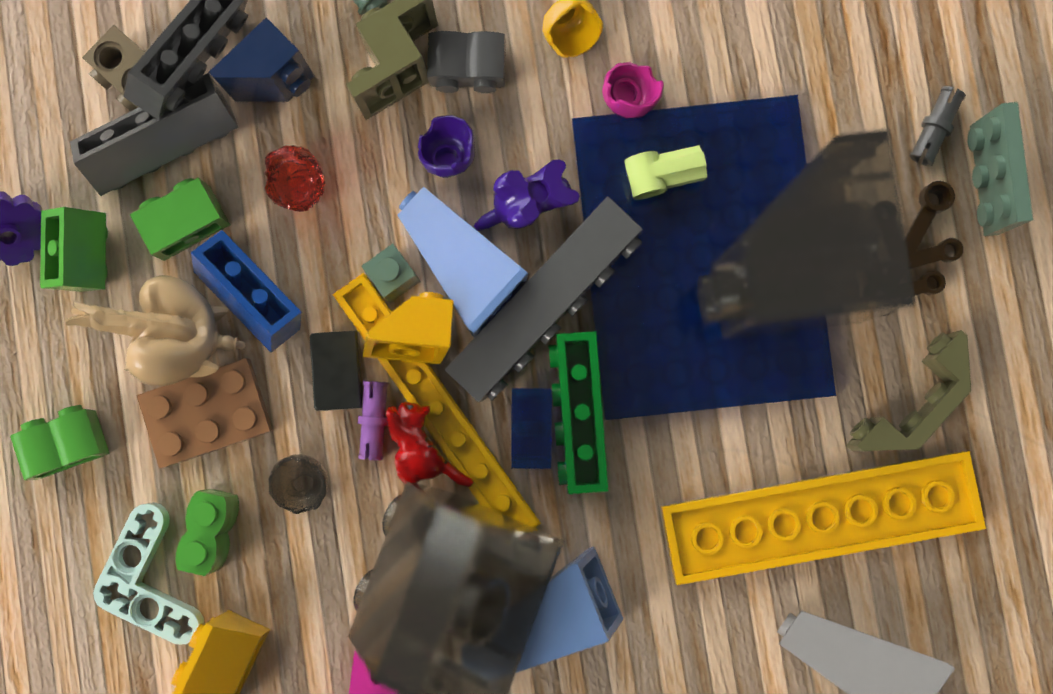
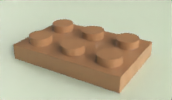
M248 358L221 366L216 372L208 376L189 377L175 384L165 385L136 395L159 469L167 468L273 431L251 360Z

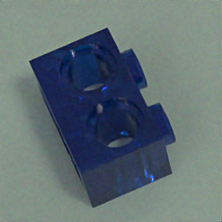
M512 388L511 469H551L552 388Z

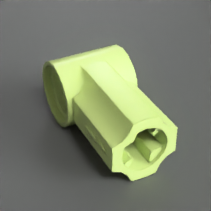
M700 145L658 154L657 151L643 152L633 155L624 161L633 199L635 200L651 198L665 193L668 188L703 181L707 178V164Z

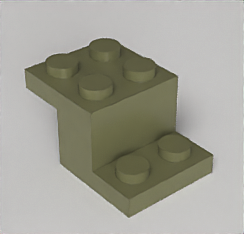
M394 0L383 8L376 7L369 10L362 16L361 21L356 23L365 48L376 66L373 68L365 67L353 75L352 81L348 82L346 86L366 120L429 83L423 57L413 41L438 26L432 0Z

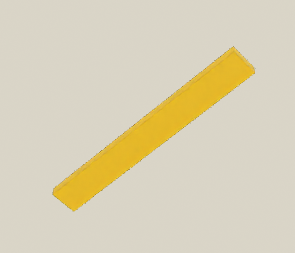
M362 273L332 294L365 341L367 332L392 312L365 273ZM377 358L409 403L430 406V413L425 418L424 426L450 463L473 480L474 484L468 487L507 544L511 546L539 526L541 522L429 363Z

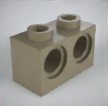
M113 25L82 58L94 68L89 75L106 90L113 85L121 93L116 99L129 111L138 108L137 105L123 96L128 72L145 52ZM122 57L121 63L111 69L112 62L116 58Z

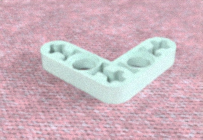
M142 504L131 512L95 585L93 592L94 600L103 610L171 643L178 645L187 644L190 642L197 627L201 623L205 625L204 617L195 607L142 582L170 522L169 513L161 504ZM154 512L153 520L158 522L157 526L148 528L142 539L132 537V534H141L146 526V521L141 519L142 515ZM129 545L136 546L141 552L142 558L136 567L128 566L123 560V552ZM118 583L119 593L127 597L134 595L135 591L138 594L132 601L124 597L111 600L112 592L107 590V587ZM144 598H152L157 602L159 612L155 619H147L141 614L140 605ZM167 616L175 620H181L187 616L189 618L188 625L193 629L181 634L179 632L181 626L178 623L170 620L162 626L161 622Z

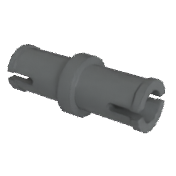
M943 86L941 88L940 95L931 114L925 116L921 123L923 130L913 151L909 155L913 161L918 163L924 149H927L928 151L922 165L932 166L934 164L936 155L945 137L950 136L954 129L952 122L962 101L966 97L963 91L957 89L951 103H948L954 87Z

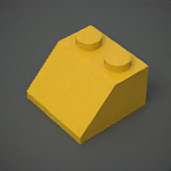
M423 292L419 296L410 297L367 332L363 357L440 364L450 348L453 300L443 299L444 296L435 292Z

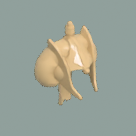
M159 275L148 279L141 287L139 303L143 313L124 311L123 309L115 310L97 305L90 306L75 302L71 313L77 316L65 319L66 326H83L102 332H112L132 337L131 344L126 351V367L124 370L129 371L132 376L142 383L154 386L171 385L189 377H203L213 374L219 367L208 361V359L217 349L224 351L233 350L235 352L236 349L242 350L245 348V342L237 341V337L222 336L215 331V322L228 312L227 307L210 306L207 299L192 284L180 278Z

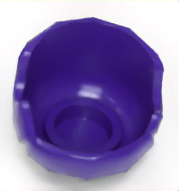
M454 115L435 117L431 120L429 130L424 135L419 136L418 157L427 172L443 178H449L465 172L472 164L475 157V138L473 130L464 119Z

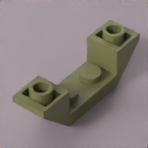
M962 330L948 334L943 332L928 345L927 350L930 353L922 362L942 379L944 383L939 382L934 385L924 397L927 400L924 406L918 412L916 410L910 412L899 424V427L902 429L901 431L897 430L884 417H871L870 419L866 417L851 430L850 435L853 438L846 446L851 451L920 449L971 392L968 335Z

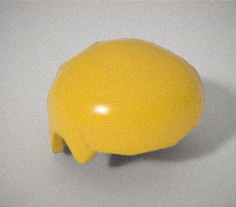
M559 0L553 3L544 15L542 31L548 44L557 55L561 57H577L589 51L599 40L603 30V22L588 0Z

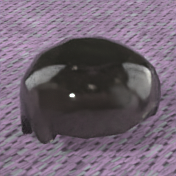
M293 454L282 458L274 465L268 478L269 494L279 507L294 514L318 509L329 489L328 474L322 463L314 457L305 454Z

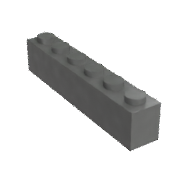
M607 196L447 366L445 371L477 402H481L487 397L493 401L508 386L504 379L510 372L515 369L520 373L535 357L530 351L540 341L546 345L561 330L557 323L568 312L571 316H574L589 299L584 294L594 284L600 288L615 273L611 266L618 258L623 255L628 259L640 247L643 241L638 237L643 233V229Z

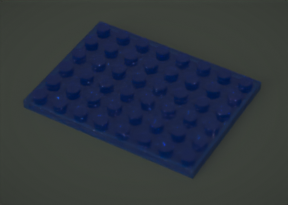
M798 95L651 110L641 118H623L617 114L572 118L582 222L608 196L643 229V233L638 237L643 241L640 247L628 259L623 255L618 258L611 266L615 273L603 286L599 288L594 284L590 288L594 330L597 335L604 420L836 396ZM700 145L707 164L706 180L668 188L665 193L651 198L633 199L624 163L625 159L643 152L657 151L658 154Z

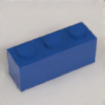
M223 230L191 252L193 272L270 353L300 330L302 312Z

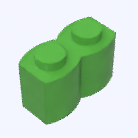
M75 405L58 411L59 417L47 423L44 418L21 424L22 431L11 435L10 438L23 479H42L110 454L96 410L83 409L82 405Z
M215 489L200 490L193 495L186 511L187 531L180 539L176 550L177 570L207 576L218 571L223 566L230 548L228 532L234 526L239 512L238 495Z

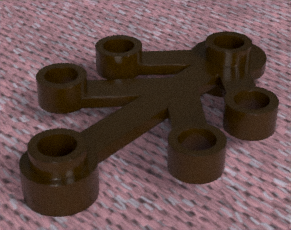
M935 181L922 189L919 195L921 208L902 242L894 219L896 216L894 205L888 201H881L870 209L869 218L872 223L880 228L890 265L883 275L875 253L878 249L877 239L871 234H862L853 240L851 245L852 252L855 256L861 258L868 280L867 285L862 291V303L871 314L876 316L892 314L898 309L901 299L919 294L934 295L940 293L945 288V277L938 271L925 273L919 280L902 284L898 283L905 270L937 261L953 262L963 254V245L955 238H948L937 246L916 251L935 215L949 209L954 203L955 192L947 182ZM930 193L938 197V205L931 204L929 201ZM879 207L886 209L888 213L886 220L878 216L877 210ZM860 240H866L870 244L869 252H863L860 249ZM946 244L953 246L955 250L953 257L945 253ZM928 277H933L936 280L937 287L935 290L927 286ZM877 291L885 294L886 300L884 304H879L875 300V293Z

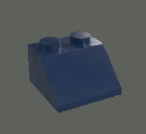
M267 18L259 23L209 71L212 77L235 102H288L294 96L302 95L311 85V79L315 77L300 51Z

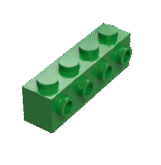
M596 331L556 334V344L549 345L550 368H558L559 383L551 384L553 407H561L562 422L554 423L556 446L564 447V461L557 462L559 485H566L568 494L607 492L609 490Z

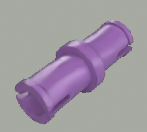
M363 381L362 415L358 416V424H361L358 459L383 460L384 428L388 425L387 417H385L388 382Z

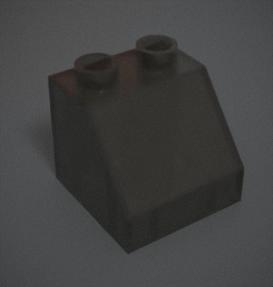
M889 129L834 136L712 263L710 275L698 277V302L702 320L705 324L720 322L723 340L858 324L915 305Z
M407 481L403 493L390 503L384 514L382 529L386 537L374 569L362 577L355 590L353 604L357 613L348 638L373 680L397 694H508L564 540L450 491Z

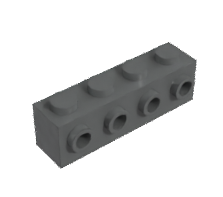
M190 0L128 72L123 97L158 120L167 109L172 112L175 111L186 94L183 89L189 82L194 85L198 83L207 69L205 62L210 56L217 59L228 43L227 35L231 31L237 34L245 24L248 14L244 10L248 0Z
M210 73L203 75L195 85L189 82L183 89L186 94L180 105L173 112L167 109L159 120L138 107L70 141L75 166L100 196L112 190H119L126 186L128 182L146 173H153L160 169L162 165L180 156H187L194 152L196 148L214 139H221L228 135L230 131L238 128L229 103Z

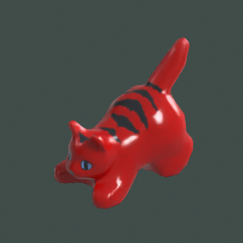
M405 401L400 404L398 411L394 406L388 407L386 415L392 440L400 447L395 455L396 471L398 478L403 483L415 486L421 480L433 479L441 474H445L458 485L471 487L474 484L471 478L444 459L441 452L425 433V418L430 413V406H420L419 404Z

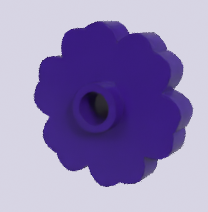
M0 191V260L8 266L29 262L34 257L33 250H41L42 207L37 202L32 201L27 195H18L12 199L6 192Z

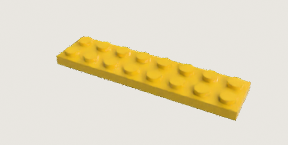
M960 451L660 506L676 585L986 529L970 451Z

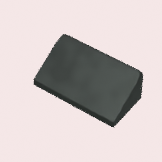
M358 331L310 334L314 409L316 411L362 408Z

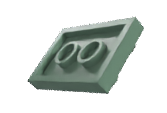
M1018 102L1002 103L970 125L967 138L968 147L973 151L975 167L972 172V181L974 187L978 189L980 203L977 208V220L980 226H983L984 236L1000 235L1033 221Z

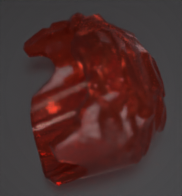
M286 145L267 154L265 157V175L267 176L265 191L273 203L297 212L308 211L309 208H313L325 191L324 172L319 161L308 149L295 145Z

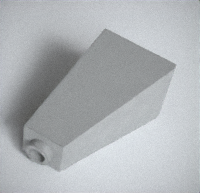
M801 611L798 617L790 613L777 631V633L783 636L779 643L781 646L847 694H938L955 669L950 664L804 611Z

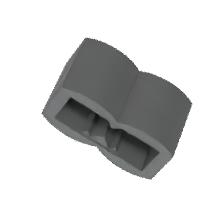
M436 31L428 33L427 79L430 86L436 87L437 91L454 93L461 87H473L474 91L478 93H494L496 88L505 87L506 40L504 33L489 31L470 33Z

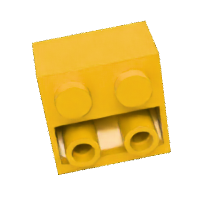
M230 610L217 617H212L205 625L201 623L190 640L189 646L194 649L188 662L183 661L172 678L171 685L176 686L172 694H240L270 629Z

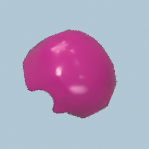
M632 62L617 63L604 77L602 94L609 109L617 115L627 119L641 118L650 112L660 101L664 83L662 80L657 81L654 78L650 66H638Z

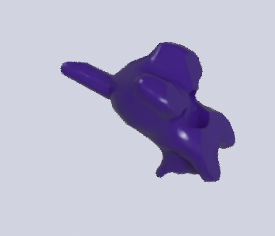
M560 159L552 160L538 172L527 178H523L521 172L516 170L503 173L497 178L493 186L494 209L482 215L474 224V229L481 231L502 222L508 228L521 229L532 225L539 215L544 212L577 203L580 197L579 193L572 190L568 180L562 177V173L566 169L565 162Z

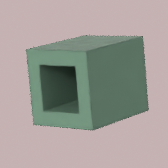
M391 244L361 266L389 303L420 282V279L394 244Z

